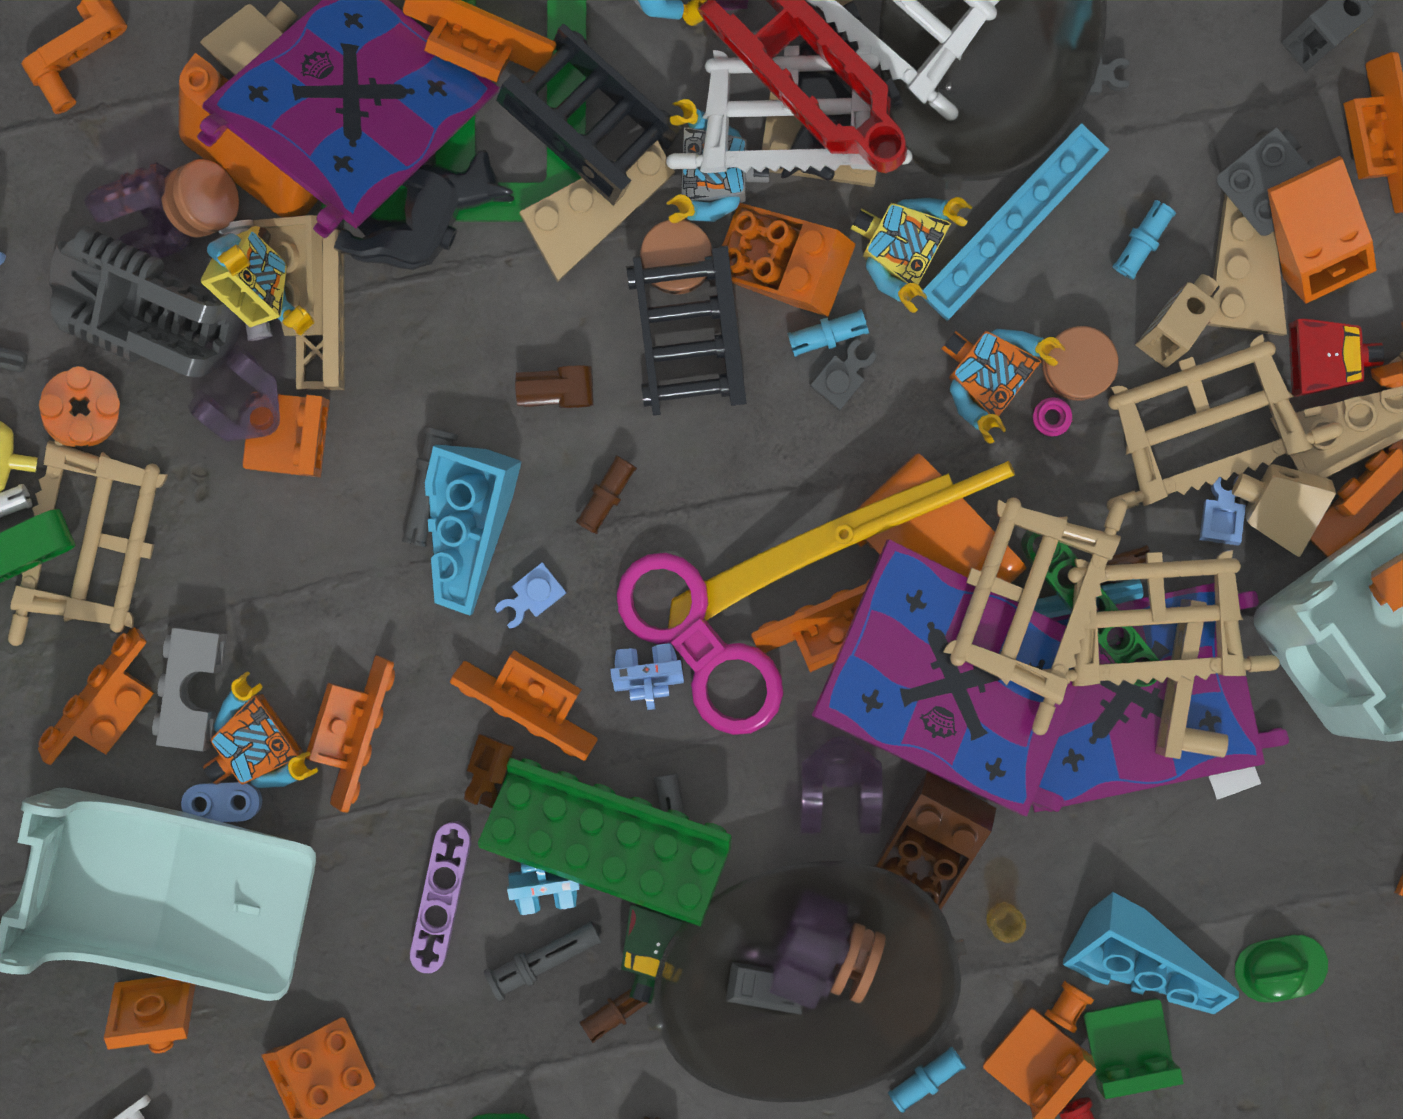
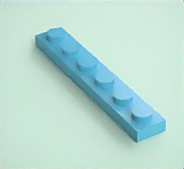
M1081 123L923 289L927 295V299L924 300L948 321L1110 149Z

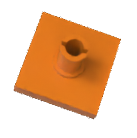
M161 976L116 982L104 1034L107 1049L149 1044L151 1052L164 1053L173 1047L174 1040L187 1039L195 984Z

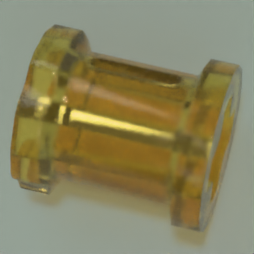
M1002 902L989 909L986 916V924L998 940L1012 943L1024 935L1026 920L1015 906ZM1006 913H1009V916L1015 923L1014 925H1007L1006 931H1003L997 921L998 919L1004 920Z

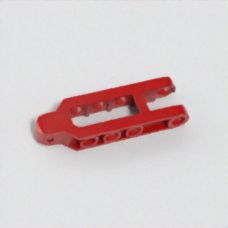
M707 0L698 8L701 17L714 33L831 154H860L873 169L881 173L894 171L906 160L908 153L905 136L899 126L890 118L891 98L888 96V85L805 0H766L778 14L755 35L734 13L730 16L716 0ZM799 35L871 108L870 118L857 129L854 126H842L840 123L836 126L820 109L818 100L814 96L809 98L795 84L790 71L787 68L782 70L772 60Z

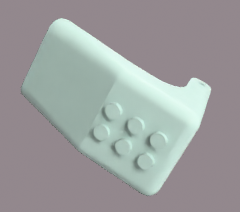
M1403 507L1355 537L1268 599L1256 610L1254 615V626L1273 655L1279 659L1283 669L1324 726L1332 734L1338 736L1388 742L1403 740V606L1393 612L1388 603L1381 606L1369 589V585L1373 584L1371 572L1403 552Z
M70 788L52 789L22 801L21 810L24 811L17 843L31 845V850L19 897L16 903L1 918L0 972L19 975L29 974L47 961L75 960L153 974L264 1001L279 1000L287 993L293 976L316 865V853L310 846L182 811Z

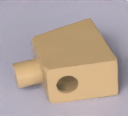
M281 0L266 17L253 5L248 4L204 37L200 43L235 76L279 38L298 16Z
M1271 464L1261 481L1241 473L1233 486L1232 494L1249 501L1245 514L1247 522L1252 527L1300 557L1335 497L1336 491L1333 481L1328 478Z

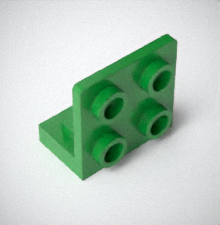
M1158 998L1083 1013L1090 1054L1093 1056L1097 1069L1094 1072L1097 1089L1105 1099L1184 1084L1181 1068L1172 1060L1162 1004Z

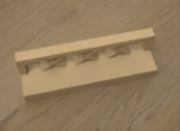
M335 229L327 238L322 237L323 340L315 347L306 336H296L297 390H345L344 254L334 249L335 242L340 233L338 229ZM306 344L312 349V351L307 356ZM318 355L323 360V381H306V365Z

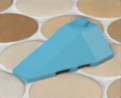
M448 445L433 446L425 479V494L429 496L430 518L428 519V530L432 532L434 553L431 557L434 603L469 616L473 614L514 495L522 461L488 449Z
M1114 892L1089 910L1063 958L1064 966L1095 982L1108 985L1111 979L1131 985V992L1143 995L1145 990L1167 995V1000L1170 1003L1210 1014H1216L1239 998V991L1146 909Z

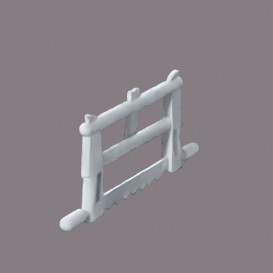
M836 0L806 1L815 7L818 6L823 11L827 23L835 22L838 33L846 31L849 42L857 41L858 48L871 45V53L879 58L882 71L889 69L892 80L902 79L906 83L905 86L916 98L924 104L928 100V104L945 119L952 121L958 116L957 107L940 92H935L934 90L955 58L961 60L962 53L985 20L991 21L996 18L997 9L995 5L1000 0H963L970 8L952 30L919 1L892 0L940 42L918 71L903 60Z
M787 46L784 48V56H775L772 59L782 70L787 68L790 71L793 81L797 86L799 72L834 71L819 55L800 56V46ZM872 46L859 48L856 53L871 69H875L879 65V58L871 53ZM713 50L714 58L707 60L705 64V69L711 74L706 112L702 117L708 120L703 155H698V153H673L666 160L667 166L671 169H698V167H701L700 171L703 173L727 172V168L737 167L745 173L751 167L760 173L765 167L774 172L783 167L791 172L795 166L805 172L810 166L818 171H821L824 166L836 171L840 165H850L852 169L874 170L860 154H831L827 149L728 151L729 117L794 115L780 100L730 101V74L753 72L739 57L728 58L727 54L718 50ZM853 90L852 98L817 99L820 109L825 115L851 114V126H854L856 129L870 118L871 108ZM907 149L908 155L902 165L908 164L912 160L913 155L909 149Z

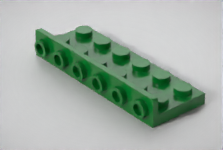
M513 758L509 759L507 763L508 774L478 840L479 848L694 925L702 926L731 850L732 836L723 827L710 822L703 825L691 821L686 814L677 810L662 811L652 807L650 802L640 797L628 799L616 795L613 789L602 784L591 786L579 782L576 776L568 772L558 771L557 774L543 769L539 763L530 759L522 758L521 761Z

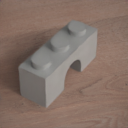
M179 627L172 628L171 635L167 634L163 646V656L168 658L166 674L162 673L158 682V696L162 697L161 712H156L152 725V733L157 736L156 745L202 752L211 749L212 743L210 740L214 733L213 725L215 723L216 710L203 709L196 706L189 697L188 687L191 679L199 672H222L227 633Z

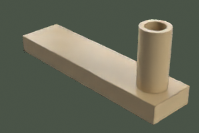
M1181 599L1180 607L1207 605V603ZM1204 622L1177 623L1171 660L1198 658ZM1181 676L1178 682H1175L1168 678L1155 753L1176 759H1181L1182 751L1224 758L1229 742L1227 734L1186 728L1194 679L1190 681Z

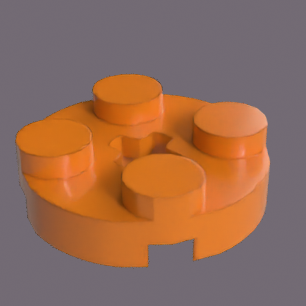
M77 366L69 371L57 374L46 384L41 393L39 410L43 426L53 439L66 446L88 445L89 447L98 445L114 432L119 419L120 401L116 389L107 378L95 371ZM74 400L79 402L86 400L89 402L87 409L90 413L87 416L81 413L76 416L71 415L70 412L73 409L71 402Z

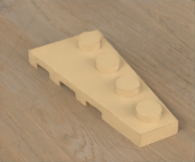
M658 140L626 172L627 177L632 181L623 197L614 206L581 178L520 211L523 222L557 282L674 176L675 171L667 166V157Z
M1225 194L1213 279L1220 287L1213 299L1220 306L1207 325L1279 336L1287 335L1275 230L1267 236L1258 234Z
M1403 386L1295 412L1305 434L1309 433L1311 429L1332 422H1339L1343 426L1341 436L1316 445L1313 443L1311 444L1312 449L1289 455L1296 469L1327 478L1402 440ZM1272 417V418H1270V420H1271V422H1272V424H1273L1275 430L1277 431L1276 425H1275L1274 420H1273V417Z

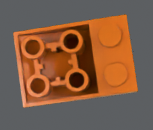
M1341 156L1267 189L1283 279L1305 304L1377 271L1373 241Z
M739 203L722 246H728L733 284L791 306L829 317L856 244L837 229Z

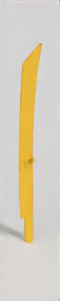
M1007 461L953 484L950 475L946 474L850 512L770 548L704 581L708 596V607L704 618L706 621L748 595L817 560L1015 476L1013 467ZM690 589L672 599L668 628H673L682 623L689 615L692 604Z

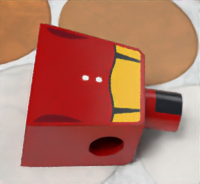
M1297 319L1288 324L1291 387L1294 397L1363 382L1364 367L1382 366L1384 363L1383 344L1363 343L1361 326L1311 319Z

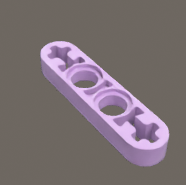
M458 821L444 824L437 831L433 843L410 950L412 966L422 973L437 971L444 964L448 953L471 846L470 830L465 824ZM452 829L458 830V837L464 839L463 844H458L455 847L452 857H460V865L452 860L437 859L438 853L443 856L447 855L449 843L443 840V835H449ZM448 867L454 871L456 882L451 888L443 889L435 883L434 874L438 868ZM439 905L446 910L448 919L443 926L434 927L427 922L426 912L429 907ZM422 930L431 935L444 934L443 941L440 938H436L434 941L433 952L439 954V959H433L430 964H425L424 956L418 955V950H424L429 940V936H421Z

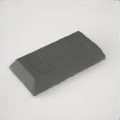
M731 962L725 1001L802 1015L808 975Z

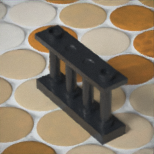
M563 23L558 28L553 40L556 42L555 50L557 52L527 82L520 81L512 74L502 84L496 101L614 206L623 197L632 181L627 177L626 172L657 140L668 150L681 128L671 124V115L668 112L657 108L590 48L586 39L580 33L570 30ZM570 62L587 78L557 108H550L538 97L537 93ZM599 88L616 104L586 135L579 134L568 124L567 119ZM629 115L645 131L616 161H610L597 150V145Z
M727 245L711 247L712 256H706L705 261L642 268L641 256L633 257L634 266H626L629 290L637 289L649 383L641 384L644 407L652 406L653 416L661 415L659 401L721 394L722 397H729L731 406L747 404ZM706 276L707 280L715 279L717 295L709 296L710 300L647 308L645 284ZM712 316V319H720L721 334L714 335V339L652 347L650 323ZM716 355L717 359H725L726 373L719 374V378L657 386L654 362Z

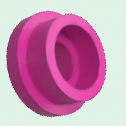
M1055 397L1046 398L1036 405L1032 416L1033 423L1041 434L1050 437L1059 436L1070 427L1072 412L1069 405L1062 399ZM1048 410H1053L1058 414V422L1054 425L1049 424L1045 420V414Z

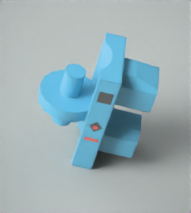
M521 863L520 872L509 873L508 897L509 900H515L520 915L534 914L540 911L539 896L553 894L555 906L559 909L574 908L576 906L577 890H580L579 883Z

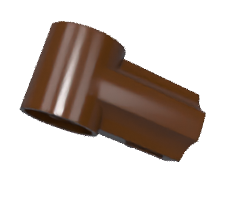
M592 366L558 367L556 371L516 372L515 391L517 406L559 405L560 408L594 406Z

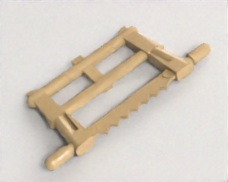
M1263 334L1256 337L1251 342L1249 348L1197 366L1193 357L1178 362L1181 369L1180 372L1129 390L1124 386L1111 387L1114 395L1108 399V405L1111 409L1118 410L1127 444L1125 455H1132L1140 491H1131L1109 499L1107 509L1110 510L1113 501L1119 498L1126 501L1127 509L1138 506L1141 502H1143V506H1147L1168 497V494L1176 491L1185 495L1190 487L1199 490L1205 482L1213 485L1219 477L1227 481L1233 472L1240 475L1247 467L1255 471L1262 462L1270 466L1278 456L1284 454L1288 456L1312 449L1311 444L1313 443L1316 445L1341 436L1343 426L1339 422H1332L1311 429L1309 433L1305 434L1289 401L1294 396L1287 390L1272 358L1276 351V346L1272 342H1264ZM1254 363L1263 390L1210 408L1202 380ZM1187 386L1196 414L1145 431L1135 404ZM1269 406L1280 437L1279 440L1162 480L1150 446Z
M49 440L44 459V465H47L45 476L38 479L42 490L35 493L39 505L32 508L34 516L55 509L64 469L97 476L71 595L66 596L37 589L42 564L22 573L20 586L16 585L11 601V610H16V613L12 617L8 641L13 646H19L24 641L29 617H27L28 612L64 616V622L76 619L110 624L111 630L115 633L122 632L125 626L134 628V617L129 612L141 557L151 559L154 544L145 543V537L156 488L163 486L168 476L167 474H160L159 467L153 463L148 464L143 469L111 459L104 452L99 457L63 445L56 440ZM113 480L141 486L129 539L101 533ZM98 547L125 553L114 606L86 600Z
M1015 497L1009 498L1006 503L998 500L996 512L1000 520L982 570L979 571L971 568L966 583L976 587L957 639L949 642L943 653L951 654L950 660L955 666H962L967 662L999 677L1006 685H1008L1009 681H1012L1044 697L1043 702H1040L1032 725L1033 732L1041 736L1047 732L1056 708L1054 707L1055 703L1060 705L1063 701L1068 684V679H1066L1068 670L1076 666L1074 654L1082 652L1079 640L1087 638L1084 626L1092 624L1090 611L1097 609L1095 597L1102 595L1100 583L1107 581L1105 573L1108 560H1112L1120 542L1121 536L1116 535V532H1119L1127 510V503L1123 499L1119 498L1113 501L1104 524V532L1068 523V516L1055 517L1022 508L1020 500ZM1015 525L1043 536L1024 589L996 577ZM1058 542L1090 553L1092 556L1049 673L1019 662L1016 658ZM990 592L1019 602L1000 654L972 644Z
M1233 550L1220 553L1216 559L1163 562L1162 552L1146 553V563L1106 565L1107 581L1147 579L1150 609L1090 611L1092 624L1084 626L1087 638L1079 640L1082 652L1074 654L1076 666L1068 670L1066 679H1068V684L1072 681V686L1100 684V681L1109 680L1118 686L1123 680L1134 685L1137 679L1148 684L1152 678L1163 683L1167 677L1178 682L1181 676L1192 681L1196 675L1207 680L1210 674L1216 673L1222 676H1246V670L1248 672L1273 671L1279 667L1280 661L1275 655L1248 656L1244 659L1238 620H1243L1240 613L1235 575L1240 570L1241 564L1239 560L1232 558ZM1074 559L1076 567L1071 568L1068 572L1069 580L1074 583L1073 607L1089 565L1088 561L1082 559ZM1214 575L1215 605L1166 608L1163 578ZM1216 621L1217 657L1099 664L1098 628ZM1043 669L1044 671L1049 673L1051 671V669Z

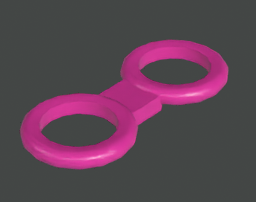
M666 552L647 554L633 562L620 579L616 594L618 612L626 627L641 640L657 645L671 643L694 670L691 682L693 703L702 719L716 730L732 735L750 734L768 725L778 713L783 698L782 676L774 661L759 648L743 643L725 644L704 617L708 607L707 587L698 569L684 558ZM666 569L677 573L685 580L691 591L692 604L689 615L682 623L673 628L661 629L649 625L640 618L634 607L633 593L635 585L641 576L650 570ZM739 659L751 663L760 670L766 681L767 696L764 705L757 713L747 718H732L722 714L714 707L709 698L707 684L710 674L717 665L726 660Z

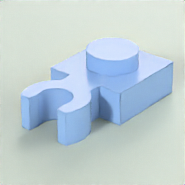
M1219 477L1211 485V491L1216 500L1206 499L1203 505L1199 540L1239 546L1242 541L1246 505L1234 503L1237 496L1232 494V490L1227 491L1222 488L1220 483L1221 477Z
M542 562L512 586L519 596L515 599L500 601L496 605L495 610L499 613L508 606L515 609L516 617L507 625L511 629L523 622L525 612L530 609L535 617H538L567 594V592Z

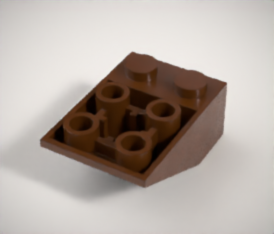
M927 771L909 800L867 881L937 917L992 832L997 808Z

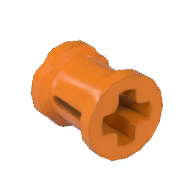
M1064 981L1061 985L1064 990L1053 1008L1047 1009L1044 1015L1065 1029L1075 1033L1077 1030L1075 1025L1086 1005H1092L1095 999Z

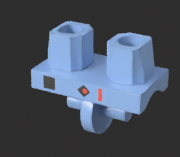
M671 643L652 647L653 664L639 665L636 649L617 650L615 668L610 669L614 691L629 690L631 701L646 699L647 710H654V698L669 696L668 685L684 683L681 660H677Z

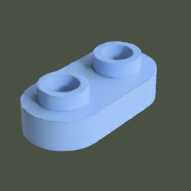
M238 781L220 782L217 785L214 783H200L190 787L184 793L181 807L183 812L219 822H241L251 819L260 811L262 795L259 789L250 782L243 785ZM236 795H241L245 798L246 806L243 809H238L234 805ZM197 797H202L206 800L207 807L204 811H200L195 807Z

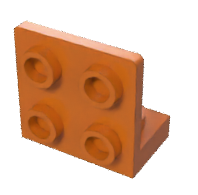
M252 392L243 468L321 478L330 400L315 395L299 397Z
M1034 1008L1028 1009L983 1062V1068L1030 1106L1033 1119H1055L1097 1070L1091 1054Z
M343 1017L324 1025L289 1045L275 1047L261 1054L290 1119H320L375 1088L374 1080L346 1019Z

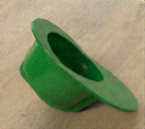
M1288 935L1250 944L1239 954L1235 963V978L1239 988L1249 998L1258 1002H1279L1311 994L1323 984L1328 973V958L1324 948L1316 940L1305 935Z

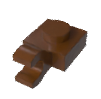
M478 735L467 768L468 772L473 773V777L465 791L464 800L478 805L480 799V804L493 808L498 797L494 783L502 784L507 770V763L511 758L514 746L487 735Z

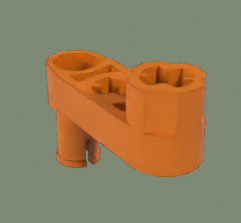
M82 0L76 8L83 22L38 48L22 61L21 65L34 86L40 87L55 114L64 113L76 104L75 98L72 97L59 75L61 71L113 41L126 31L127 24L112 0Z

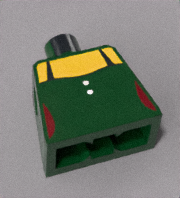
M631 905L628 913L621 970L636 974L629 997L652 1004L658 982L675 986L703 927Z

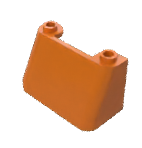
M194 53L183 68L179 79V136L182 142L203 159L213 161L223 167L237 185L281 218L305 216L308 214L318 199L227 128L211 147L206 146L197 138L198 134L202 131L200 129L202 120L211 115L202 108L203 102L229 80L220 74L209 62L197 53Z
M917 453L856 510L942 475L922 455ZM961 498L856 544L862 548L867 543L880 555L886 540L890 539L968 578L971 568L979 571L982 570L995 531ZM1008 545L996 577L1012 583L1027 567Z

